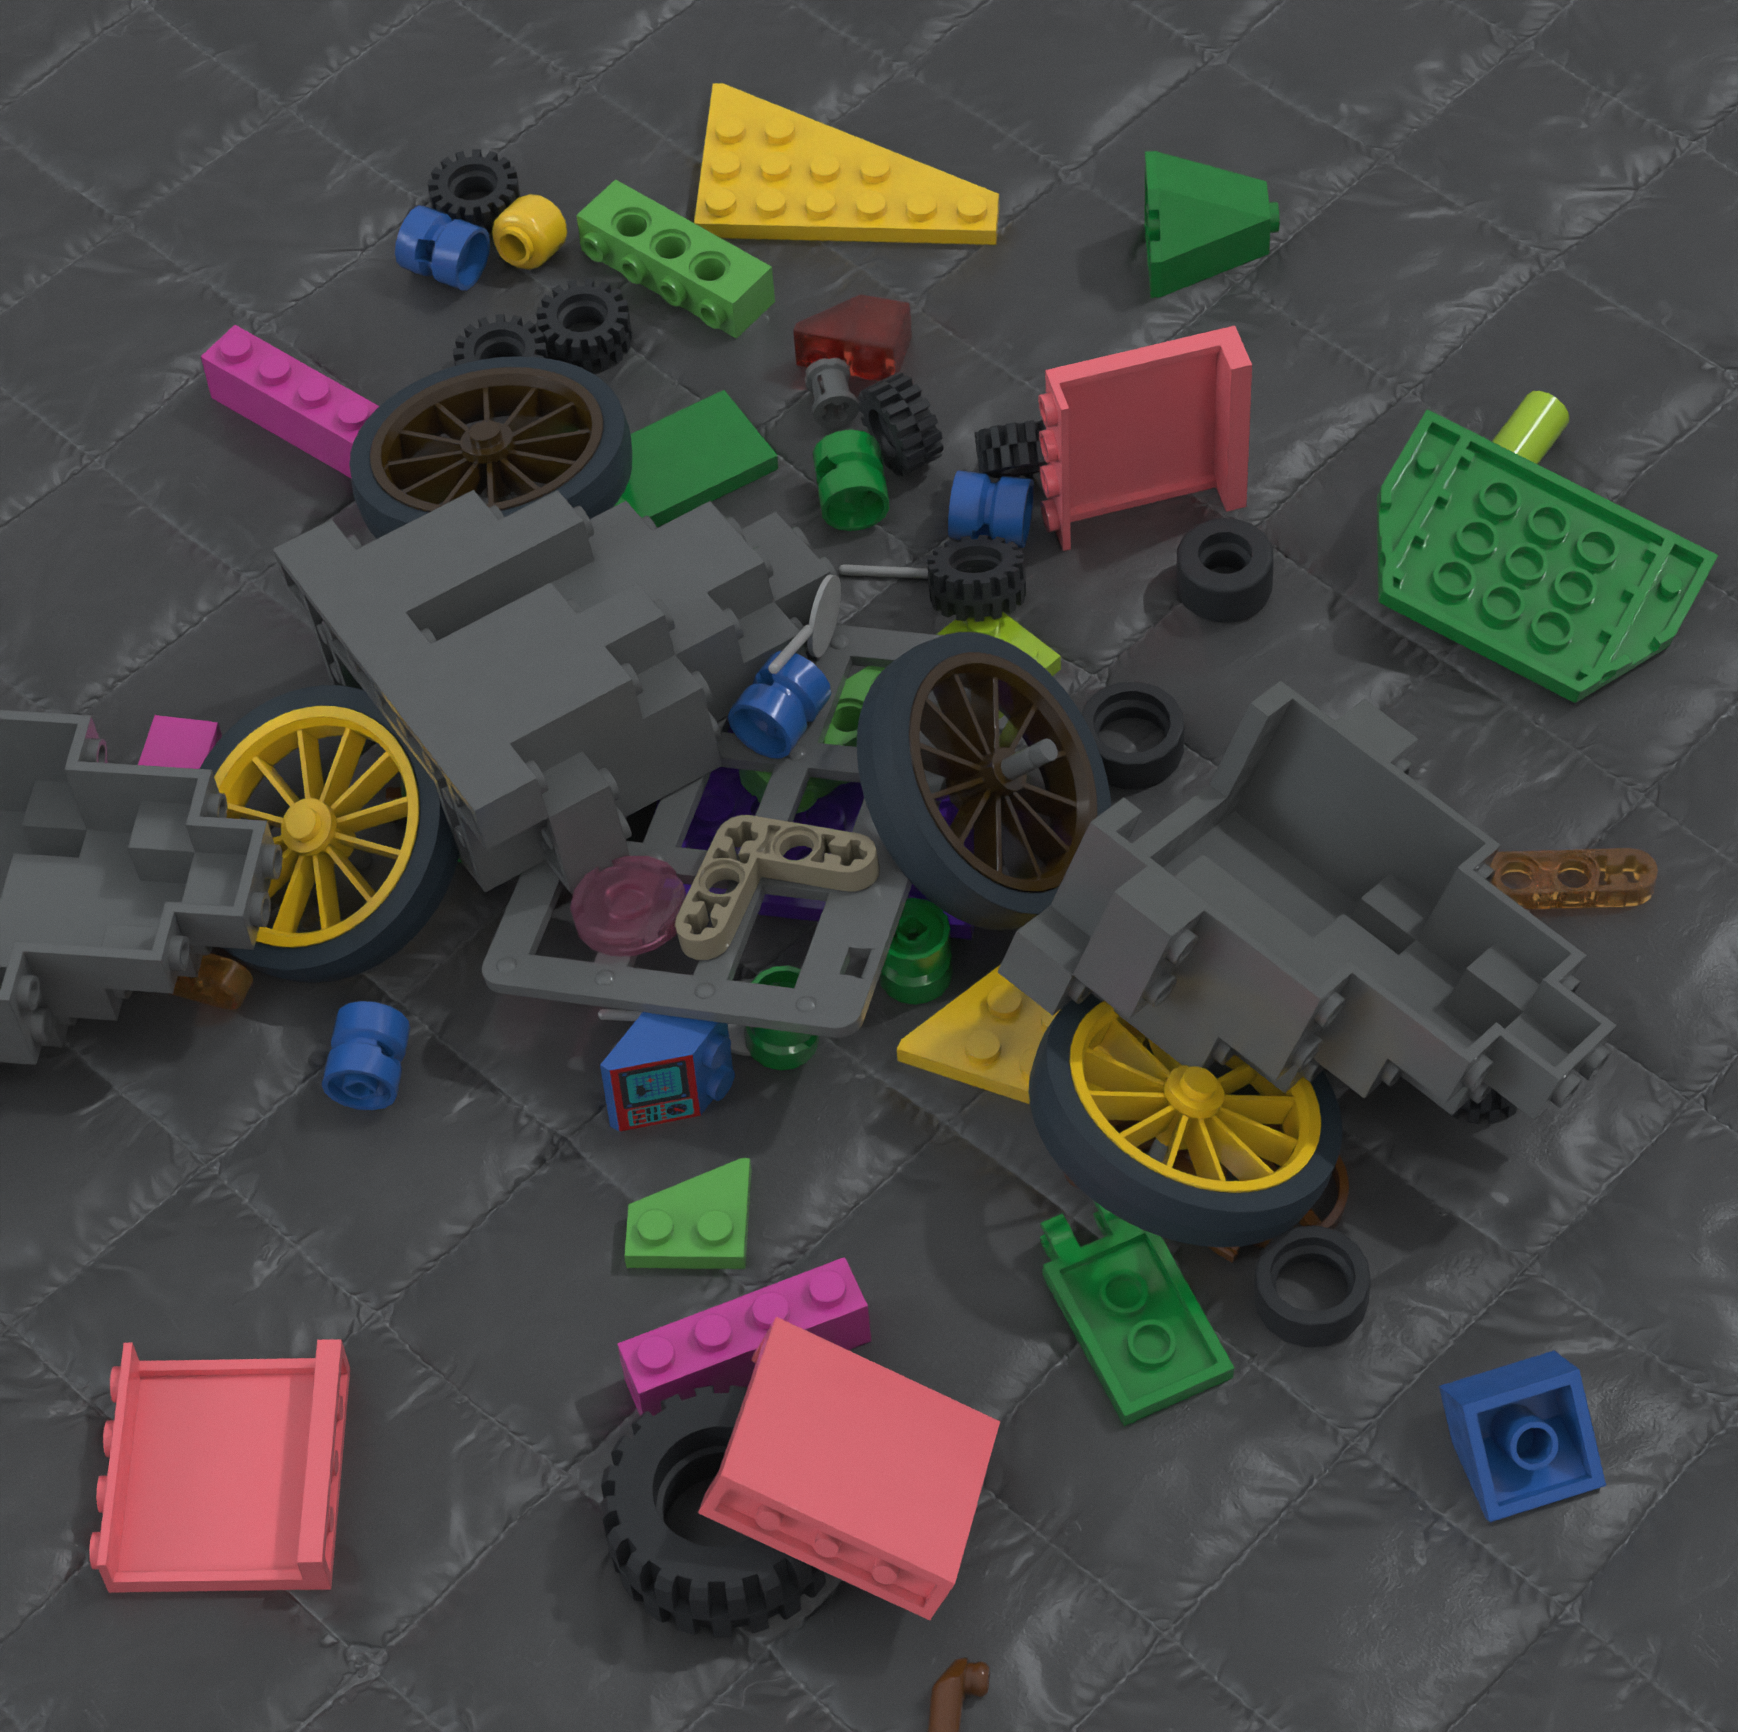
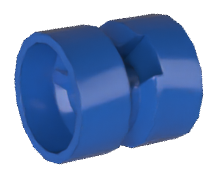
M417 206L406 216L399 229L395 246L396 262L401 268L422 276L433 275L438 282L459 290H468L475 285L486 266L490 251V237L487 230L483 227L461 219L452 221L448 214L426 206Z
M958 470L954 477L949 504V539L961 540V537L964 536L978 539L979 535H989L992 540L996 537L1005 538L1006 544L1013 542L1019 548H1024L1028 540L1032 518L1033 479L1002 476L997 483H992L989 475L986 473Z
M782 651L772 654L756 674L752 685L743 691L728 714L730 727L737 738L748 748L769 758H783L790 754L804 735L807 722H813L829 701L832 693L830 683L824 673L813 662L796 653L777 674H771L768 667Z
M359 1001L348 1003L341 1007L336 1015L331 1038L332 1049L327 1057L322 1080L324 1092L339 1104L359 1110L383 1109L393 1104L397 1097L402 1074L400 1062H402L406 1054L411 1029L409 1020L400 1011L377 1002Z

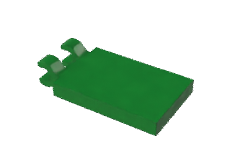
M722 390L631 433L633 455L631 476L624 493L614 507L627 501L641 518L649 516L658 528L709 501L712 502L778 470V455L726 391Z
M1094 1201L1098 1212L1093 1213V1217L1104 1237L1082 1247L1079 1246L1063 1214L1040 1223L1044 1235L1040 1236V1242L1046 1254L1052 1260L1043 1265L1042 1275L1123 1426H1126L1232 1379L1235 1368L1162 1237L1122 1220Z

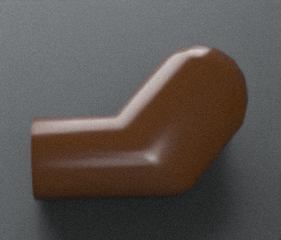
M968 1657L956 1659L937 1679L931 1692L928 1732H960L962 1703L966 1694L982 1697L988 1693L990 1667L987 1663L980 1661L975 1663L969 1662Z

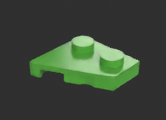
M740 1158L630 1203L628 1205L624 1254L626 1268L746 1269L752 1173L750 1158Z

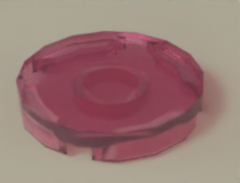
M624 856L612 860L613 866L605 868L601 872L599 867H596L587 873L574 889L570 909L578 936L591 949L610 956H635L655 950L675 936L677 933L675 927L676 917L687 895L682 880L677 877L676 870L667 862L650 856Z

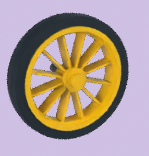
M320 685L293 690L277 696L256 707L234 724L215 744L202 763L200 769L212 770L219 793L226 795V818L241 819L242 817L249 820L267 821L268 825L281 828V835L274 837L273 841L274 844L280 845L282 849V869L278 879H271L268 891L270 898L289 879L290 882L273 928L270 929L267 926L259 927L254 950L223 948L238 961L262 973L296 982L319 983L349 978L383 963L400 951L419 933L437 910L451 883L460 855L447 823L434 781L364 690L342 685ZM342 736L324 786L318 739ZM366 739L377 742L386 752L349 788ZM298 748L305 799L302 800L298 798L274 768L278 762ZM400 772L405 785L406 797L359 811L382 787ZM265 776L290 806L283 818L245 808L254 790ZM407 816L406 832L401 850L356 838L355 832ZM372 853L396 860L389 876L377 892L372 889L356 869L368 867L372 862ZM334 864L339 866L367 901L363 907L342 922L340 919ZM315 882L321 930L296 933Z
M1092 993L1080 1004L1071 1000L1061 1008L1046 1029L1036 1052L1029 1078L1030 1108L1040 1138L1052 1158L1070 1180L1092 1200L1122 1220L1163 1238L1198 1246L1239 1247L1260 1243L1286 1232L1297 1224L1319 1199L1328 1185L1342 1144L1340 1108L1331 1084L1323 1070L1312 1082L1302 1077L1290 1090L1283 1093L1234 1054L1225 1064L1233 1070L1216 1078L1205 1068L1198 1066L1188 1067L1187 1065L1180 1064L1148 1039L1152 1054L1135 1038L1147 1037L1115 1013L1111 1005L1105 1001L1102 1002ZM1101 1045L1114 1059L1092 1049ZM1086 1081L1108 1091H1089ZM1250 1083L1261 1096L1229 1094ZM1107 1120H1133L1141 1122L1118 1133ZM1263 1124H1280L1283 1133ZM1156 1137L1148 1154L1136 1148ZM1178 1149H1188L1197 1176L1172 1168ZM1259 1157L1282 1167L1273 1172ZM1219 1161L1239 1181H1226Z

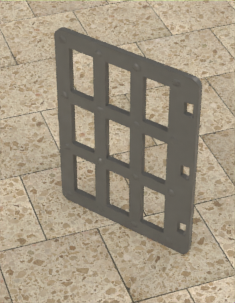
M836 624L830 644L821 657L811 656L808 647L805 648L807 659L815 661V665L824 673L830 683L832 692L830 699L813 722H807L804 735L790 754L783 758H769L760 755L748 748L737 738L735 733H727L730 727L728 716L717 721L722 733V740L717 742L722 762L721 767L772 773L755 816L793 822L810 777L861 783L857 762V747L823 743L852 666L886 668L913 647L943 635ZM964 688L971 704V691ZM932 690L928 698L940 709ZM920 731V743L936 748ZM924 770L931 794L946 789L945 777ZM710 772L660 799L643 843L626 841L632 863L609 875L629 878L594 962L535 955L564 887V884L547 862L543 861L521 873L482 964V974L487 987L501 994L842 1038L855 1033L864 1022L912 883L900 870L882 842L864 798L852 832L868 836L875 844L880 864V873L872 885L866 889L852 892L761 877L730 946L716 958L699 960L694 975L633 968L667 882L692 885L706 856L707 850L682 848L681 846L710 777ZM941 801L935 802L938 809L940 807ZM736 854L737 860L740 861L739 854ZM722 880L712 885V887L727 889L726 893H729L739 883L734 880ZM765 894L826 901L795 988L733 981ZM851 957L868 958L861 978L845 975Z

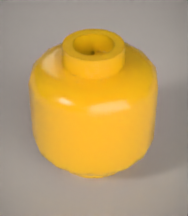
M525 195L516 199L496 218L492 229L493 242L499 255L511 265L526 270L538 268L564 245L567 236L566 221L559 208L550 200L540 195Z

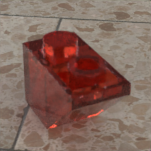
M860 294L797 322L793 330L796 365L809 367L813 362L820 359L839 358L849 366L850 375L867 380L880 381L900 372L912 339L910 303Z

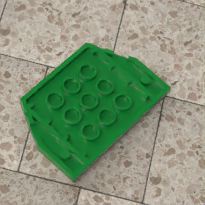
M1428 409L1383 482L1377 496L1378 603L1574 703H1577L1670 647L1718 557L1717 554Z

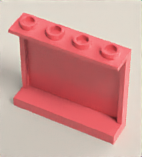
M1236 326L1045 370L1046 393L1038 396V403L1043 423L1046 426V430L1039 431V441L1043 457L1047 465L1040 466V478L1048 500L1041 501L1040 507L1047 532L1056 531L1063 551L1071 549L1070 522L1216 488L1226 512L1247 507L1252 363Z
M775 1317L753 1354L751 1361L755 1362L756 1365L719 1472L706 1491L698 1513L927 1620H931L955 1585L1000 1421L783 1319Z
M342 1339L317 1340L316 1358L140 1361L133 1343H123L121 1366H113L110 1376L111 1399L113 1403H116L114 1420L106 1421L103 1433L104 1453L106 1457H110L108 1475L99 1476L97 1482V1508L99 1513H103L101 1532L92 1533L89 1549L91 1568L99 1570L109 1593L331 1590L350 1379V1365Z

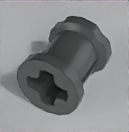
M839 358L820 359L813 362L806 369L805 385L813 393L815 400L812 406L813 418L817 424L823 427L835 428L844 426L856 418L859 412L857 398L854 394L850 393L848 386L850 377L849 366Z

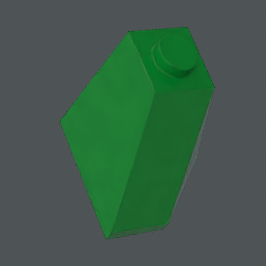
M1145 151L1144 228L1150 298L1163 297L1269 254L1270 233H1279L1280 222L1278 202H1269L1267 181L1157 151Z

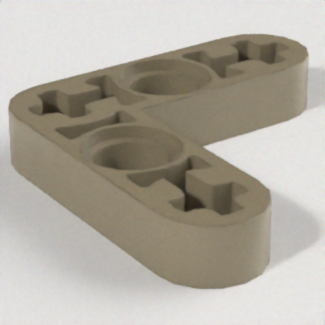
M739 815L730 818L717 830L676 917L675 927L682 951L688 957L696 960H709L724 953L735 936L761 877L840 891L856 892L866 889L877 880L880 873V864L874 842L868 836L854 832L752 815ZM797 846H806L813 850L810 855L800 860H789L783 857L786 851ZM735 847H741L739 851L740 861L737 860ZM734 880L739 883L733 891L726 894H714L709 891L712 885L718 881ZM708 913L711 914L710 917H711V921H712L713 928H711V927L706 928V926H707V924H708V922H709Z

